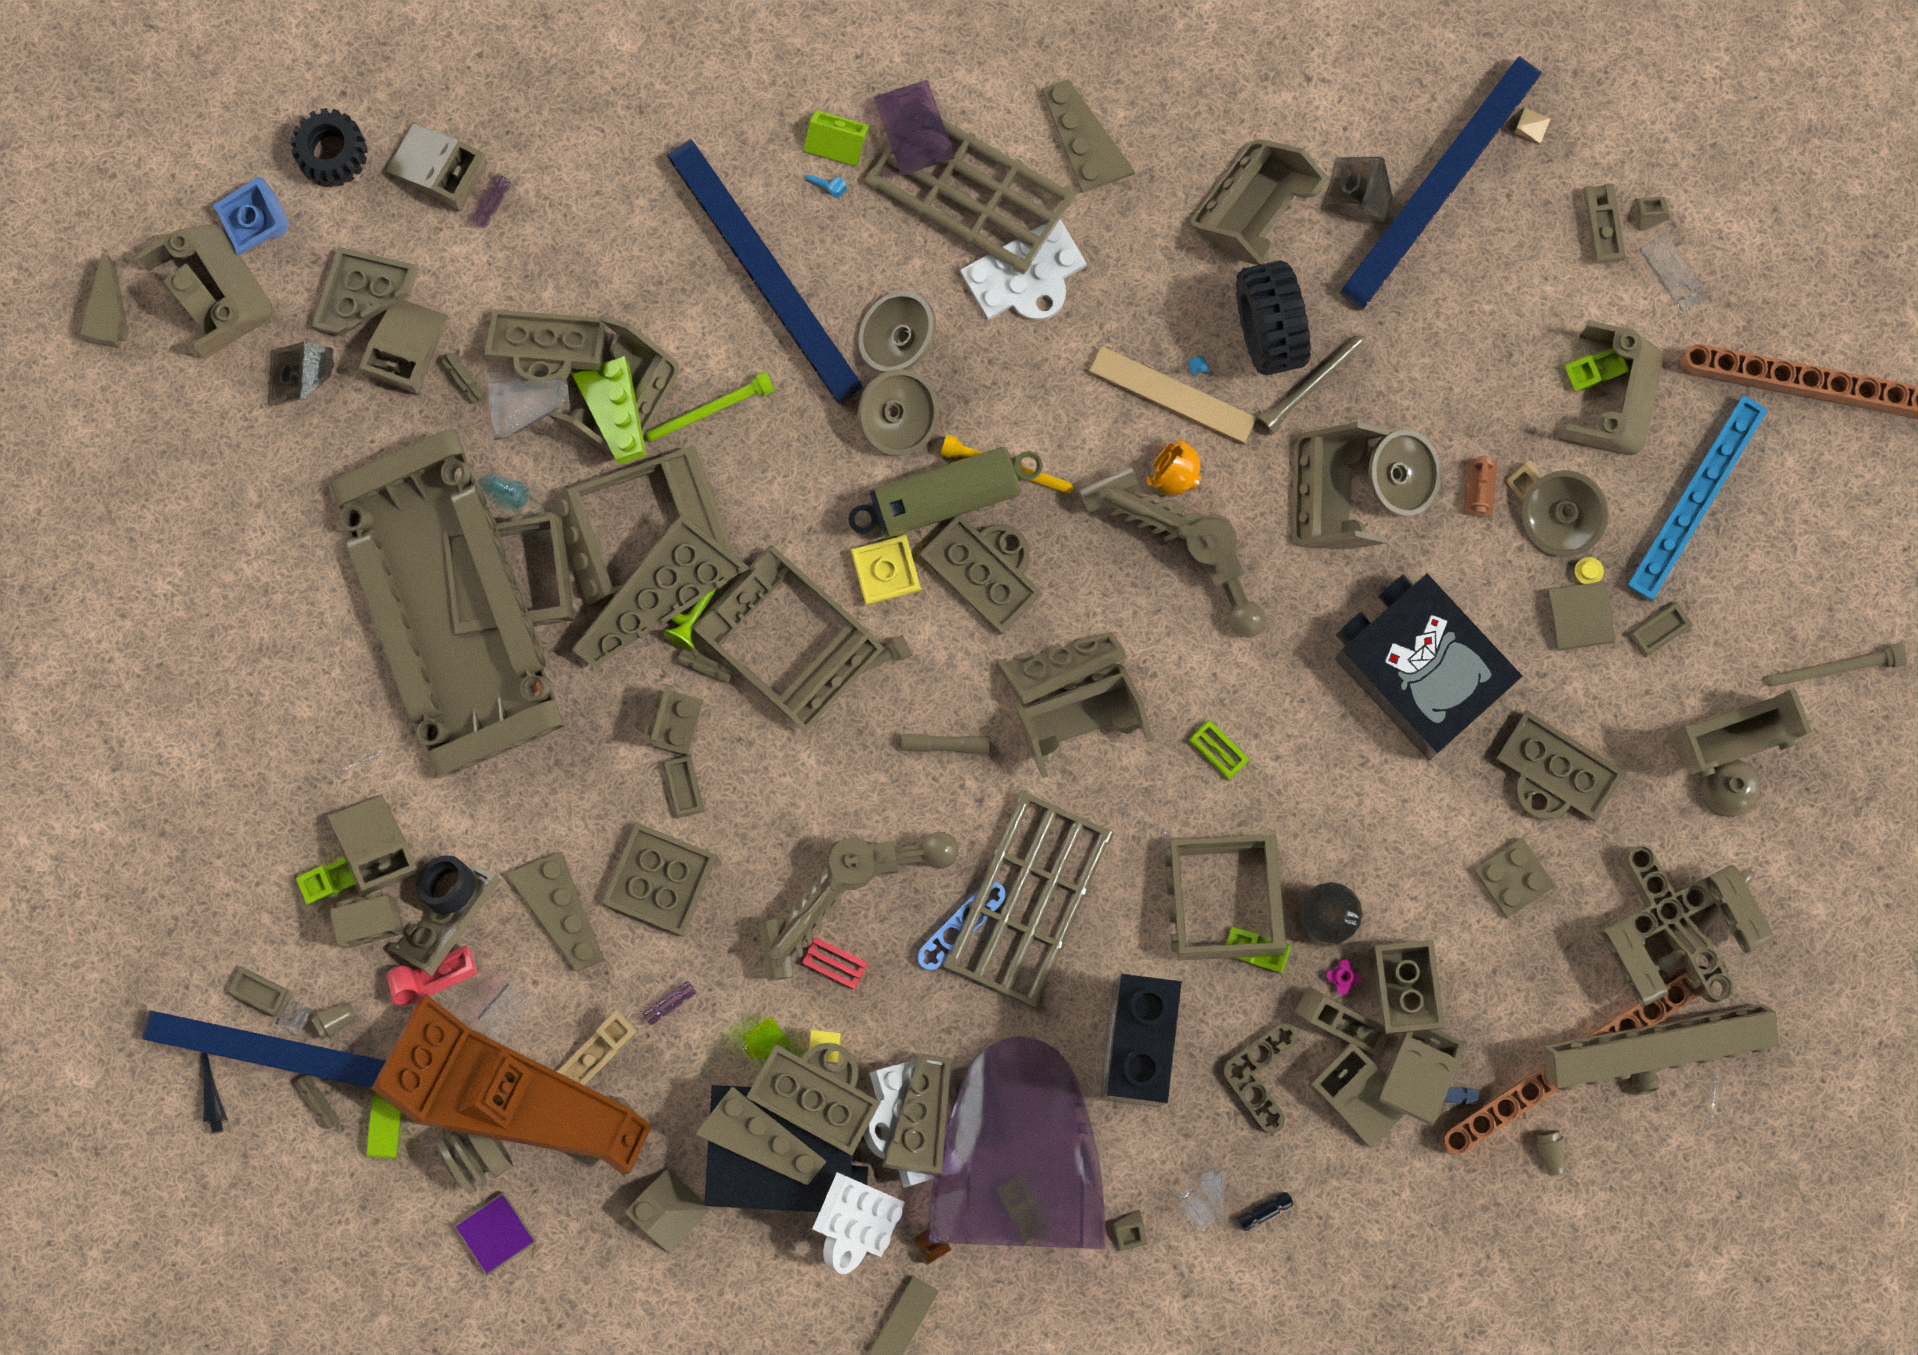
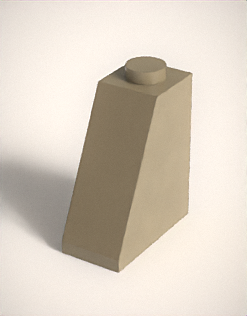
M186 263L163 281L207 335L217 329L211 318L212 307L217 301Z

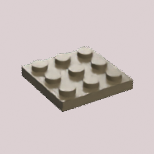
M636 822L602 904L684 937L713 869L717 855Z

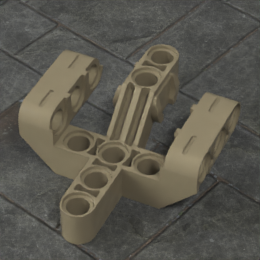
M1640 845L1628 851L1624 856L1623 864L1646 908L1600 931V934L1603 936L1636 1000L1642 1007H1645L1670 994L1667 992V988L1658 973L1660 970L1659 966L1654 965L1644 947V944H1646L1644 939L1657 932L1676 951L1674 953L1676 962H1682L1690 977L1687 980L1688 984L1693 989L1698 988L1701 996L1706 1001L1716 1003L1730 997L1733 992V984L1728 975L1729 971L1726 965H1723L1718 957L1710 936H1705L1688 916L1716 903L1744 953L1748 954L1773 941V933L1739 870L1731 864L1675 893L1650 848ZM1634 853L1644 857L1645 865L1643 868L1634 864ZM1648 879H1653L1658 883L1659 891L1657 894L1648 890ZM1688 892H1693L1697 895L1699 900L1697 907L1691 906L1687 902ZM1663 905H1667L1672 909L1673 917L1671 920L1662 916L1661 908ZM1637 918H1642L1646 921L1648 926L1646 933H1641L1636 929L1635 921ZM1698 954L1707 958L1708 966L1706 969L1698 967L1696 963ZM1712 981H1717L1721 984L1722 993L1720 996L1712 993L1710 988Z

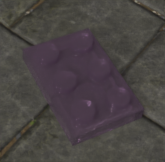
M928 80L874 97L901 176L954 159V152Z

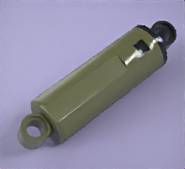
M1003 446L870 489L869 493L872 503L858 505L853 508L848 518L849 525L855 532L861 534L881 527L884 538L888 539L1017 497L1021 494L1019 482L1038 477L1043 468L1042 460L1038 454L1032 451H1025L1017 456L1010 457L1008 449ZM1025 457H1030L1036 462V469L1031 474H1025L1020 469V462ZM860 511H867L871 515V523L865 528L859 527L855 522V516Z

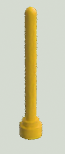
M947 434L940 456L949 459L951 457L957 458L958 456L969 458L984 452L962 445L963 442L958 441V437ZM1020 465L1021 471L1025 474H1031L1035 471ZM1042 472L1038 477L1030 480L1064 493H1071L1074 490L1072 483Z

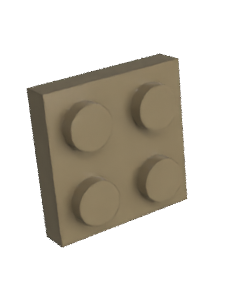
M1523 837L1473 870L1506 919L1555 887V884Z

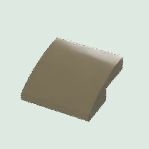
M1605 581L1548 590L1547 597L1553 619L1552 630L1557 651L1614 643L1613 620Z

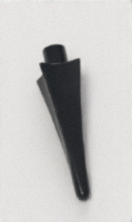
M203 1053L201 1055L204 1083L203 1122L210 1124L212 1134H218L223 1132L222 1121L228 1119L213 1078L208 1054Z

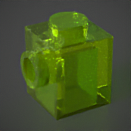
M770 1016L742 1036L745 1043L741 1046L751 1060L756 1057L761 1062L764 1059L767 1061L775 1044L782 1047L789 1041Z

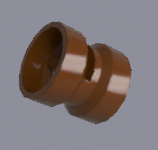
M937 1224L911 1239L915 1247L920 1248L923 1252L922 1258L926 1265L952 1250L948 1242L942 1240L940 1236L941 1230ZM938 1241L937 1245L930 1248L929 1250L926 1249L928 1246Z

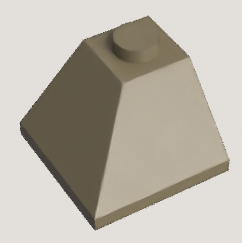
M667 1168L624 1213L647 1235L671 1253L708 1213L710 1208L704 1206V1202Z

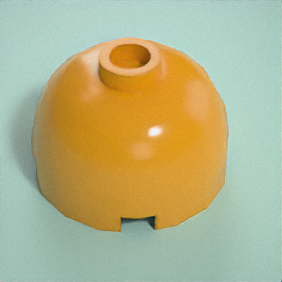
M1179 437L1176 438V445L1170 442L1158 455L1152 467L1158 466L1153 478L1149 475L1147 476V485L1166 496L1175 497L1189 489L1192 491L1201 480L1199 475L1201 462L1197 451Z

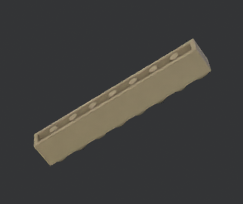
M1760 1004L1543 1046L1546 1080L1560 1090H1571L1576 1087L1575 1085L1583 1083L1597 1085L1603 1083L1604 1079L1609 1078L1627 1079L1631 1077V1074L1657 1073L1660 1068L1678 1069L1685 1067L1686 1063L1691 1062L1709 1063L1713 1061V1058L1722 1056L1735 1058L1739 1057L1743 1052H1765L1768 1050V1047L1779 1045L1777 1015L1773 1009Z

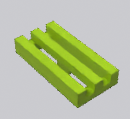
M1209 719L1188 739L1229 781L1250 761ZM1207 729H1210L1241 760L1238 764L1205 733ZM1199 737H1201V738H1202L1211 748H1213L1233 769H1232L1231 771H1229V770H1228L1205 746H1203L1197 739H1198Z

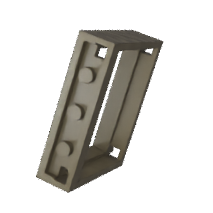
M541 511L535 513L533 518L525 519L524 516L519 515L508 517L507 522L497 523L494 520L500 537L551 529L560 606L528 611L533 627L575 620L562 518L552 512L543 513ZM462 529L443 532L455 635L498 628L494 617L460 622L450 537L464 535Z
M1276 834L1172 839L1169 849L1164 850L1165 867H1171V877H1167L1166 884L1167 894L1173 895V906H1169V922L1175 923L1176 934H1171L1172 952H1177L1178 961L1284 955L1286 943ZM1263 852L1270 943L1187 947L1180 856Z

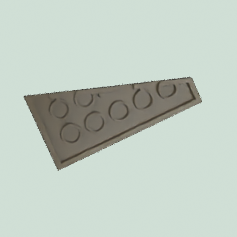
M680 513L574 644L572 651L596 668L624 650L626 646L650 633L652 629L686 610L714 589L726 584L728 580L739 573H743L749 569V566Z

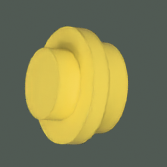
M1585 557L1576 564L1574 574L1581 584L1597 583L1603 577L1604 568L1596 558Z

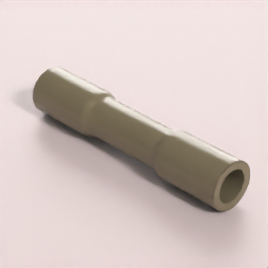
M903 734L902 751H958L963 753L989 754L990 737L986 736L944 737L930 736L928 734Z

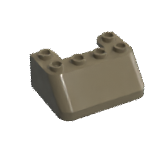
M1262 139L1254 140L1243 149L1192 216L1191 224L1201 235L1234 259L1255 265L1264 264L1272 255L1273 244L1269 239L1263 237L1270 232L1272 225L1278 217L1286 211L1288 204L1294 196L1309 198L1318 195L1328 177L1303 148Z

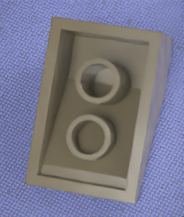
M1434 940L1375 945L1371 950L1385 1034L1445 1028Z

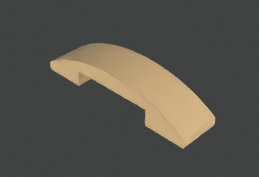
M616 1010L596 1030V1033L556 1072L585 1086L617 1055L638 1030L619 1010Z

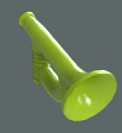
M716 589L696 602L688 614L679 613L671 620L679 626L674 629L664 630V637L682 649L693 651L691 627L698 621Z

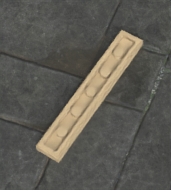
M1101 346L1089 371L1090 374L1243 445H1245L1257 419L1255 416Z

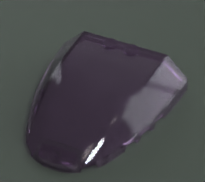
M1010 1037L989 1045L973 1060L968 1068L946 1125L942 1174L934 1176L927 1243L1106 1249L1104 1194L1099 1157L1086 1105L1069 1063L1055 1048L1035 1038Z

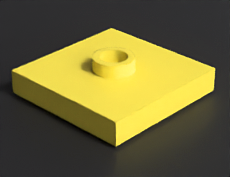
M906 535L851 549L865 606L921 591Z

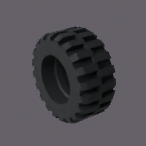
M1278 260L1243 268L1236 277V298L1244 340L1256 371L1267 376L1303 368L1311 357L1310 330L1300 285L1297 282V277L1291 265Z

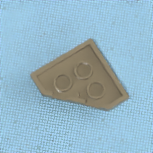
M338 247L312 327L316 330L342 336L410 296L419 268L414 264Z

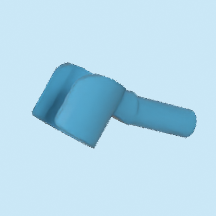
M810 174L806 178V181L821 186L836 198L840 197L847 190L846 183L837 176L831 183Z
M1204 356L1188 361L1192 376H1196L1201 372H1209Z

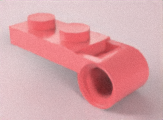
M466 945L449 953L432 976L418 968L412 970L407 966H399L391 969L387 973L386 978L393 1003L405 1006L418 1001L425 994L431 996L478 974L472 951Z

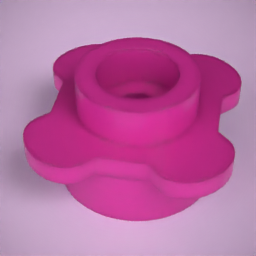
M1341 960L1336 969L1329 970L1326 974L1327 980L1337 987V992L1341 995L1347 994L1350 987L1354 984H1360L1362 980L1361 974L1356 973L1352 969L1349 960ZM1343 974L1347 976L1346 980L1341 978Z

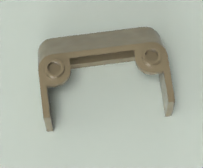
M215 224L173 231L136 254L148 271H151L172 257L185 259L197 253L225 296L211 310V318L217 329L193 343L204 359H207L265 323L273 313V306L241 255L236 254L232 241L224 229Z
M601 315L599 320L616 333L610 346L611 357L614 360L625 356L629 361L640 424L644 436L678 376V363L630 323ZM577 408L570 416L550 409L546 410L545 414L570 433L613 456L590 410Z
M1588 320L1581 329L1579 337L1612 344L1618 356L1632 360L1622 412H1604L1597 419L1594 430L1566 424L1558 434V439L1624 455H1636L1646 444L1663 355L1659 348L1634 330Z
M1354 422L1305 432L1297 438L1294 446L1292 537L1296 544L1306 547L1356 549L1387 543V537L1366 533L1365 526L1361 521L1349 520L1350 467L1351 465L1361 463L1365 459L1368 451V440L1389 435V430L1361 422Z
M1121 664L1107 666L1025 705L1022 704L1018 697L1014 701L1028 746L1042 778L1048 776L1044 761L1052 760L1060 751L1058 742L1112 724L1116 731L1129 734L1140 728L1147 742L1153 741L1144 703L1125 667Z
M1792 688L1762 702L1693 726L1691 724L1684 726L1669 734L1668 737L1672 747L1690 775L1697 774L1698 778L1701 779L1715 774L1714 768L1777 745H1779L1780 750L1797 745L1796 739L1811 733L1812 730L1796 688Z

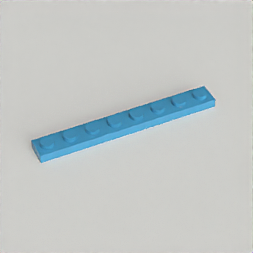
M1745 395L1740 398L1628 582L1627 588L1650 602L1655 598L1768 409Z

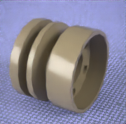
M453 1131L450 1133V1138L454 1147L445 1138L437 1141V1145L448 1172L468 1194H472L477 1190L472 1179L473 1176L481 1186L487 1184L483 1172L484 1169L487 1168L495 1177H498L514 1167L500 1139L466 1133L468 1138L463 1140L458 1133Z

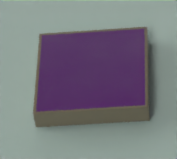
M505 1192L454 1225V1228L486 1276L537 1242Z

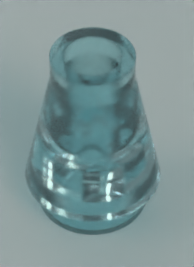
M495 473L489 476L485 485L486 489L492 491L511 509H521L530 496V489L526 487L525 483L501 477Z

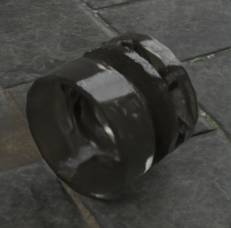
M1328 882L1317 885L1302 897L1297 905L1295 918L1298 930L1307 941L1313 945L1326 948L1337 946L1352 937L1361 924L1363 913L1361 903L1354 891L1344 884ZM1329 906L1332 907V912H1337V916L1332 921H1329V917L1323 914Z

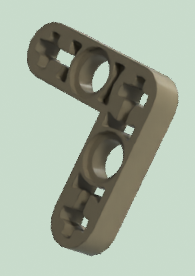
M1286 1023L1272 1028L1228 1060L1223 1067L1225 1080L1259 1127L1267 1133L1280 1131L1285 1124V1115L1256 1076V1073L1296 1044L1297 1032L1294 1027ZM1279 1029L1283 1032L1289 1031L1291 1033L1288 1038L1290 1043L1288 1045L1285 1042L1279 1043L1275 1046L1279 1052L1274 1054L1272 1046L1265 1039L1269 1037L1270 1041L1273 1042L1279 1037L1277 1032ZM1256 1046H1263L1268 1051V1058L1263 1063L1256 1062L1252 1057V1050ZM1246 1054L1248 1062L1256 1069L1251 1072L1248 1066L1242 1070L1241 1074L1243 1077L1240 1080L1238 1077L1231 1078L1229 1076V1073L1232 1071L1230 1065L1239 1066L1244 1063L1245 1060L1241 1056ZM1250 1087H1256L1262 1093V1099L1257 1104H1251L1246 1099L1245 1094ZM1267 1100L1271 1104V1106L1266 1107L1271 1115L1277 1113L1279 1116L1276 1120L1278 1125L1275 1128L1272 1125L1266 1126L1264 1124L1267 1117L1263 1111L1258 1115L1254 1111V1109L1262 1107Z

